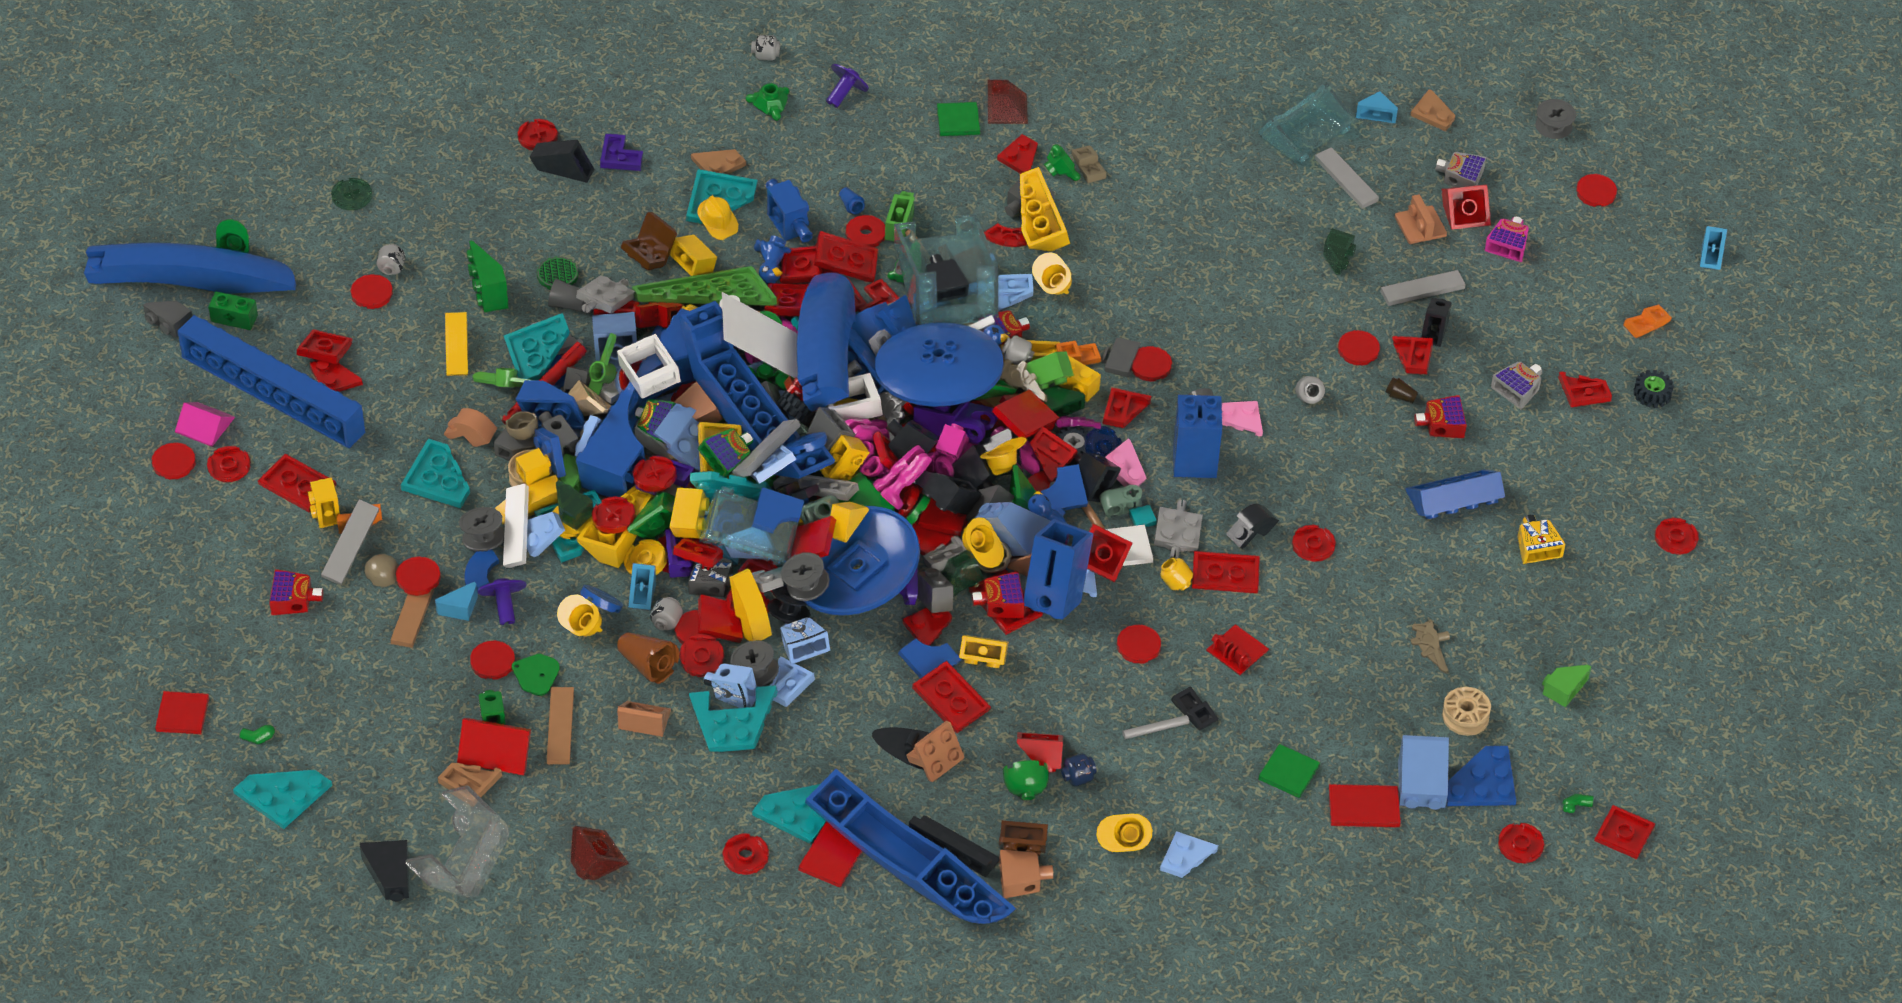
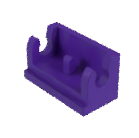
M670 529L665 530L669 577L691 576L693 570L692 561L673 555L674 546L683 538L674 537Z

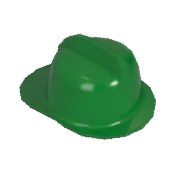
M233 219L221 221L216 228V247L249 253L247 229L239 221Z

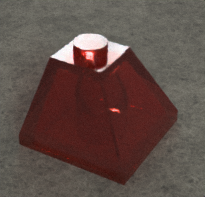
M988 80V124H1028L1027 94L1009 80Z
M581 826L573 828L571 863L580 878L584 880H597L628 864V861L606 830Z

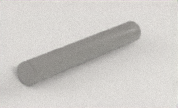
M1187 715L1123 730L1122 734L1125 739L1189 724V718Z

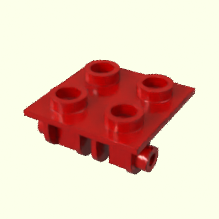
M1236 624L1223 635L1215 634L1211 639L1214 643L1206 649L1207 652L1239 675L1269 651L1268 647Z

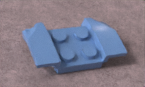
M676 403L656 429L654 435L667 444L665 446L668 448L666 452L681 463L695 467V472H700L699 451L697 449L699 447L697 426L699 422L692 417L696 410Z

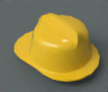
M712 195L709 199L700 203L698 216L712 237L724 240L738 232L739 224L725 199Z
M1051 252L1039 256L1033 264L1032 274L1041 288L1048 294H1068V289L1072 284L1070 269L1057 254Z
M1018 437L1008 440L991 451L980 455V458L986 459L994 475L1006 473L1012 469L1013 465H1016L1017 449L1022 447L1027 442V439Z
M980 517L972 519L967 527L964 528L962 535L963 546L967 551L973 553L981 565L986 568H994L1003 560V545L988 520Z
M577 594L566 597L560 603L557 611L558 621L574 635L587 637L594 635L596 632H602V616L599 613V609L592 602Z
M1140 814L1112 815L1100 822L1097 827L1096 836L1100 845L1108 851H1137L1149 844L1153 830L1147 818Z

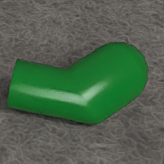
M264 725L255 731L243 728L239 737L255 744H262L273 737L275 729L272 725Z
M1582 794L1569 796L1562 802L1564 804L1563 811L1574 813L1575 805L1592 807L1593 796Z

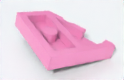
M1258 402L1222 403V425L1232 426L1241 431L1248 430L1256 433L1255 435L1262 436L1263 430Z
M1129 438L1105 457L1121 468L1116 479L1124 487L1128 485L1140 486L1147 479Z

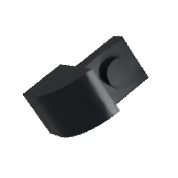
M1252 504L1238 513V521L1226 535L1239 548L1243 549L1257 533L1262 536L1267 535L1279 520L1261 504Z

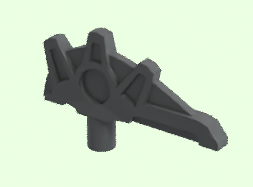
M889 392L879 394L883 415L874 418L878 419L885 416L887 425L893 419L900 424V421L905 417V414L902 412V406L907 402ZM889 432V438L892 441L894 436Z

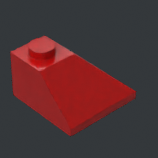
M1487 185L1441 189L1443 207L1451 230L1491 225Z
M1093 524L1088 531L1094 534L1087 570L1115 582L1133 543Z
M1017 733V744L1031 760L1039 761L1041 766H1044V762L1047 763L1049 772H1056V769H1061L1063 735Z

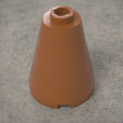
M630 632L623 634L618 639V651L648 681L660 684L673 674L674 670L672 667L674 663L678 664L679 649L673 642Z

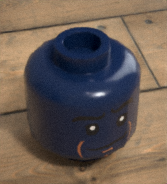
M1083 753L1065 759L1064 768L1061 769L1064 781H1069L1072 786L1091 782L1094 774L1097 773L1092 757H1088Z

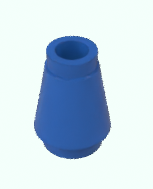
M847 187L839 192V196L848 213L856 215L864 210L865 203L861 196Z

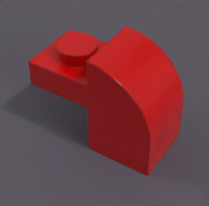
M649 302V304L635 306L636 327L645 328L659 325L668 328L672 317L677 315L683 304Z

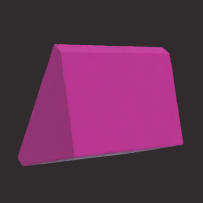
M184 402L175 433L213 447L235 416L199 402Z

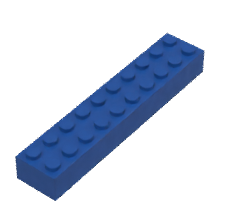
M195 315L177 330L182 358L347 448H350L365 433L362 405L357 401L350 400L343 396L342 393L328 388L322 382L313 380L307 374L293 369L290 365L276 360L272 355L263 353L257 347L243 342L240 338L226 333L222 328H217L207 320Z

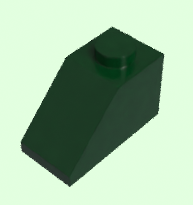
M1056 386L1042 390L1047 395V402H1043L1059 417L1067 416L1085 408V394L1082 392Z

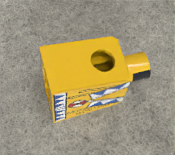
M1534 515L1525 516L1523 518L1524 524L1520 525L1517 536L1523 564L1563 557L1565 542L1549 520L1537 521Z

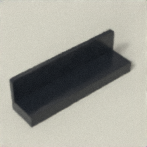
M925 815L921 819L913 816L909 821L911 829L941 848H946L968 868L985 878L999 862V857Z

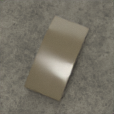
M1090 145L1072 150V156L1087 183L1106 179V171L1098 162V154Z

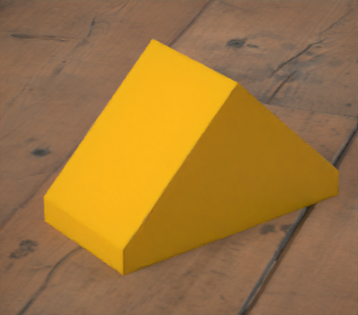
M853 502L832 504L830 516L836 519L833 539L846 543L868 513L869 508Z

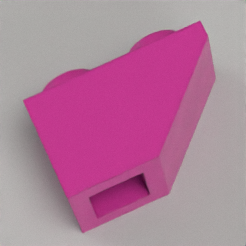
M953 423L951 426L945 424L936 445L937 452L958 460L970 441L966 432L963 431L964 428Z

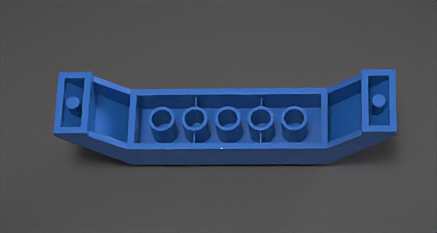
M713 301L683 313L679 317L693 378L717 407L727 424L741 425L742 434L747 432L751 435L753 443L748 448L752 452L771 432L788 419L734 349L733 344L724 340L723 311L719 304ZM795 431L782 445L785 446L788 442L799 438V434ZM825 446L810 452H806L803 449L800 450L799 455H794L795 461L773 475L800 479L834 464L835 459Z

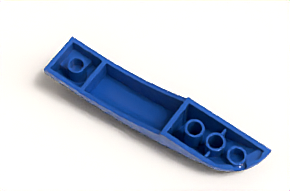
M180 243L89 246L86 250L88 261L84 274L88 283H163L226 294L296 290L295 276L286 264L235 250Z
M837 769L806 798L805 803L863 853L903 883L953 915L968 922L985 924L1002 920L1016 910L1011 903L949 850L941 848L901 822Z

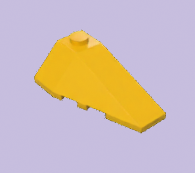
M1037 167L1020 174L1021 228L1029 249L1053 251L1069 245L1070 241L1067 230L1040 168Z
M635 485L621 497L626 498L630 503L632 502L637 517L644 506L653 500L655 495L636 489ZM592 519L577 537V542L598 562L619 568L637 535L630 533L628 529L615 534L604 533L594 526Z

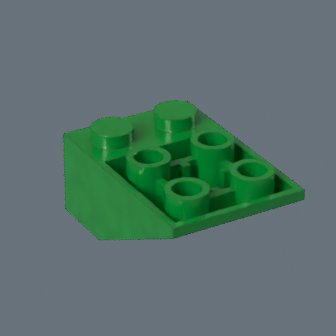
M469 241L470 249L466 250L468 262H471V264H468V271L470 277H474L472 279L473 290L479 293L476 294L477 305L482 306L484 313L507 309V284L502 266L474 241Z

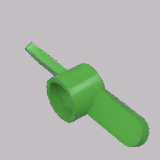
M613 333L607 339L601 360L593 362L589 369V376L591 378L589 388L599 396L603 384L612 383L616 377V367L612 363H608L616 342V334Z
M496 368V374L477 372L472 376L474 382L493 384L500 387H522L524 381L529 380L517 378L518 370L512 368Z

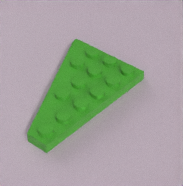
M752 266L632 286V290L635 291L634 297L638 302L708 304L716 301L719 304L723 292L727 295L739 297L740 302L745 305H777L776 296Z

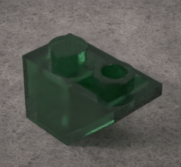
M1332 228L1325 240L1323 255L1334 273L1340 275L1342 270L1347 269L1350 261L1349 256L1353 257L1357 245L1354 244L1355 235Z
M558 480L556 482L559 517L563 523L577 531L592 516L593 501L587 495L574 490L569 484Z
M968 550L948 559L942 573L953 585V597L966 588L975 586L984 579L976 558Z

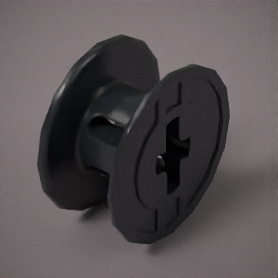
M785 582L784 586L772 590L776 598L769 601L767 608L773 617L787 623L810 618L811 614L810 610L806 607L807 604L804 601L792 598L787 591Z

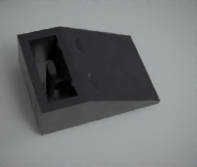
M924 471L913 482L923 488L921 491L927 497L933 498L936 501L935 505L945 512L949 510L954 514L962 513L967 515L982 495L967 480Z

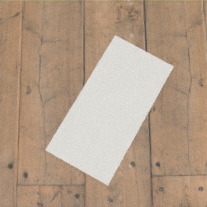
M722 292L724 340L793 378H798L797 333Z

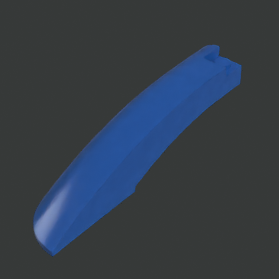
M823 273L812 278L805 292L799 315L797 333L798 381L803 389V402L811 412L818 410L819 407H825L849 397L848 344L852 324L856 322L855 296L851 282L844 275L838 273Z

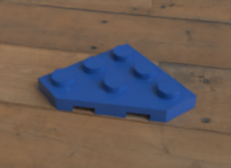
M1485 746L1449 779L1447 806L1516 805L1508 746Z

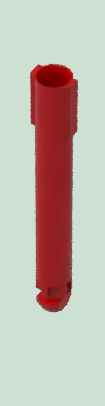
M577 341L539 381H545L553 386L567 372V367L574 366L586 354L585 347ZM518 403L507 412V415L502 417V422L505 425L506 420L513 414L522 411Z

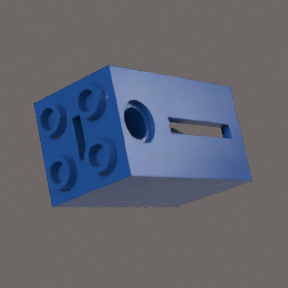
M1178 395L1173 438L1174 477L1217 478L1222 436L1221 396Z
M1053 519L1034 536L1024 594V606L1029 607L1033 611L1048 614L1054 619L1063 620L1081 603L1094 533ZM1069 535L1073 536L1072 547L1067 545Z

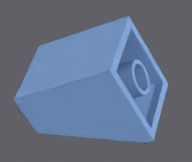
M635 312L592 315L596 361L601 360L609 335L611 333L616 334V342L608 363H612L616 367V372H618L621 366L619 365L617 351L637 342Z
M1012 502L986 503L980 507L979 513L975 517L985 518L990 522L1000 541L1008 545L1011 550V556H1029L1032 553L1034 536L1051 522Z
M1403 735L1398 759L1399 805L1408 808H1416L1418 806L1429 807L1434 810L1446 807L1448 797L1449 737Z

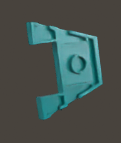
M776 685L756 687L755 707L710 711L711 695L709 691L689 693L709 751L725 752L755 749L764 728L765 718L770 713L772 701L778 693Z

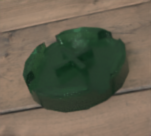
M349 178L346 181L341 180L332 188V201L341 209L349 211L358 210L370 203L372 189L369 183L363 179Z

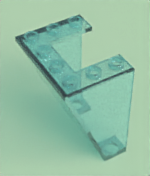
M976 214L955 216V234L916 239L915 221L894 224V243L916 326L928 323H973L991 315L994 320L998 319V264ZM964 221L972 223L968 229L960 228ZM908 228L911 232L908 236L904 237L901 230ZM940 254L943 261L950 259L956 261L969 282L968 296L937 303L936 271L925 273L926 265L931 264L929 259L932 255Z

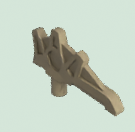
M1005 360L1000 379L1005 380L1014 388H1020L1025 391L1030 389L1037 397L1047 402V395L1035 381L1037 375L1034 373L1030 374L1026 370L1028 364L1022 361L1019 365H1012L1010 360Z
M1432 620L1423 624H1413L1412 630L1416 631V637L1411 639V644L1418 645L1422 650V657H1428L1438 666L1441 672L1447 674L1448 668L1439 642L1450 640L1449 632L1437 633Z

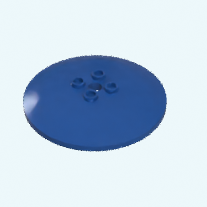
M928 323L905 329L889 338L881 346L875 359L876 376L884 389L901 400L923 406L957 405L982 396L999 381L1004 365L1002 351L990 336L975 328L956 323Z
M866 506L869 508V511L849 540L845 543L832 538L829 555L821 557L824 569L828 572L830 578L828 588L816 599L804 602L811 608L826 614L853 615L875 609L899 594L913 577L920 558L919 540L914 528L907 519L887 508ZM856 565H862L858 569H853Z

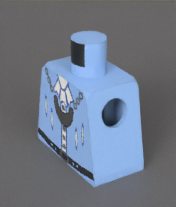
M804 618L792 623L786 622L780 628L783 646L791 664L830 651L828 632L811 618Z
M723 663L715 674L711 672L706 673L704 685L713 687L716 699L739 708L753 706L756 701L757 685L752 668Z

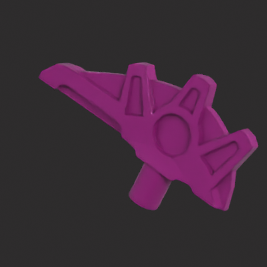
M1061 416L1055 423L1059 428L1083 426L1101 429V422H1096L1094 419H1086V417Z

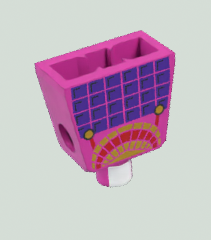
M1513 217L1511 221L1501 219L1488 235L1485 251L1522 262L1529 227L1523 225L1524 221L1520 217Z

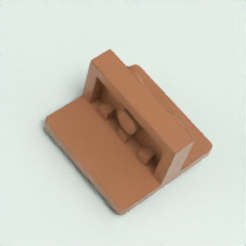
M1420 194L1412 196L1408 211L1395 213V219L1409 244L1447 236V231L1434 207L1426 206Z
M945 721L917 742L914 749L906 755L910 763L923 767L930 782H934L964 759V754L949 721Z

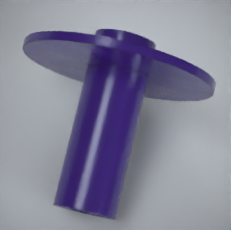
M832 64V70L841 79L827 98L826 102L828 104H834V107L838 108L852 86L864 92L869 90L868 85L859 77L860 75L851 68L847 69L839 64Z
M502 578L480 587L478 594L482 596H496L500 625H504L506 622L514 624L515 616L511 593L518 592L527 585L522 580Z

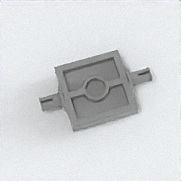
M600 275L577 290L576 298L586 302V304L582 305V310L586 311V313L596 308L612 314L634 299L635 291L627 288L629 282L625 278L619 282H614L608 277Z
M1182 500L1177 501V510L1165 507L1159 508L1154 545L1171 550L1169 559L1174 558V554L1175 559L1179 558V552L1182 551L1194 552L1198 550L1202 515L1185 511L1187 504L1185 500H1183V503Z

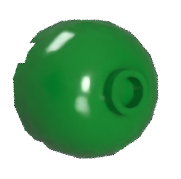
M1036 760L1019 761L1013 763V768L1008 769L1005 766L1002 769L1004 783L1008 791L1017 797H1021L1022 800L1035 799L1036 795L1045 790L1049 782V769L1045 762L1044 766H1041L1039 761Z

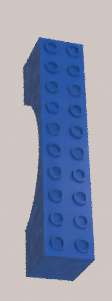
M681 308L677 315L672 317L670 325L661 333L659 339L678 366L681 382L642 399L629 381L625 390H622L619 394L617 402L610 407L608 415L599 423L594 435L589 437L583 451L579 452L576 457L582 488L590 491L595 490L596 493L607 497H621L635 486L633 478L634 466L643 459L646 461L643 445L634 435V429L638 421L635 416L636 409L640 406L645 407L647 400H655L666 391L690 382H696L693 378L679 319L680 315L688 312V310ZM655 353L641 362L636 375L640 378L664 367V365Z

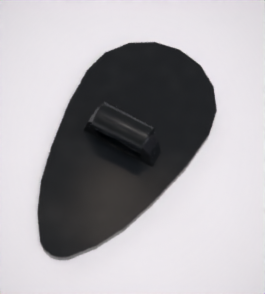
M898 727L881 728L872 732L873 739L883 750L908 765L923 769L921 766L910 763L906 755L929 732Z

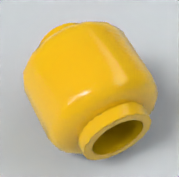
M1170 558L1163 563L1160 576L1171 590H1185L1191 585L1193 572L1183 559Z

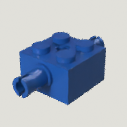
M776 179L769 180L766 183L767 215L783 239L787 241L800 237L802 242L810 241L813 233L807 227L809 226L807 217L809 205L806 200L801 198L799 189L796 186L794 187L790 180L778 183Z

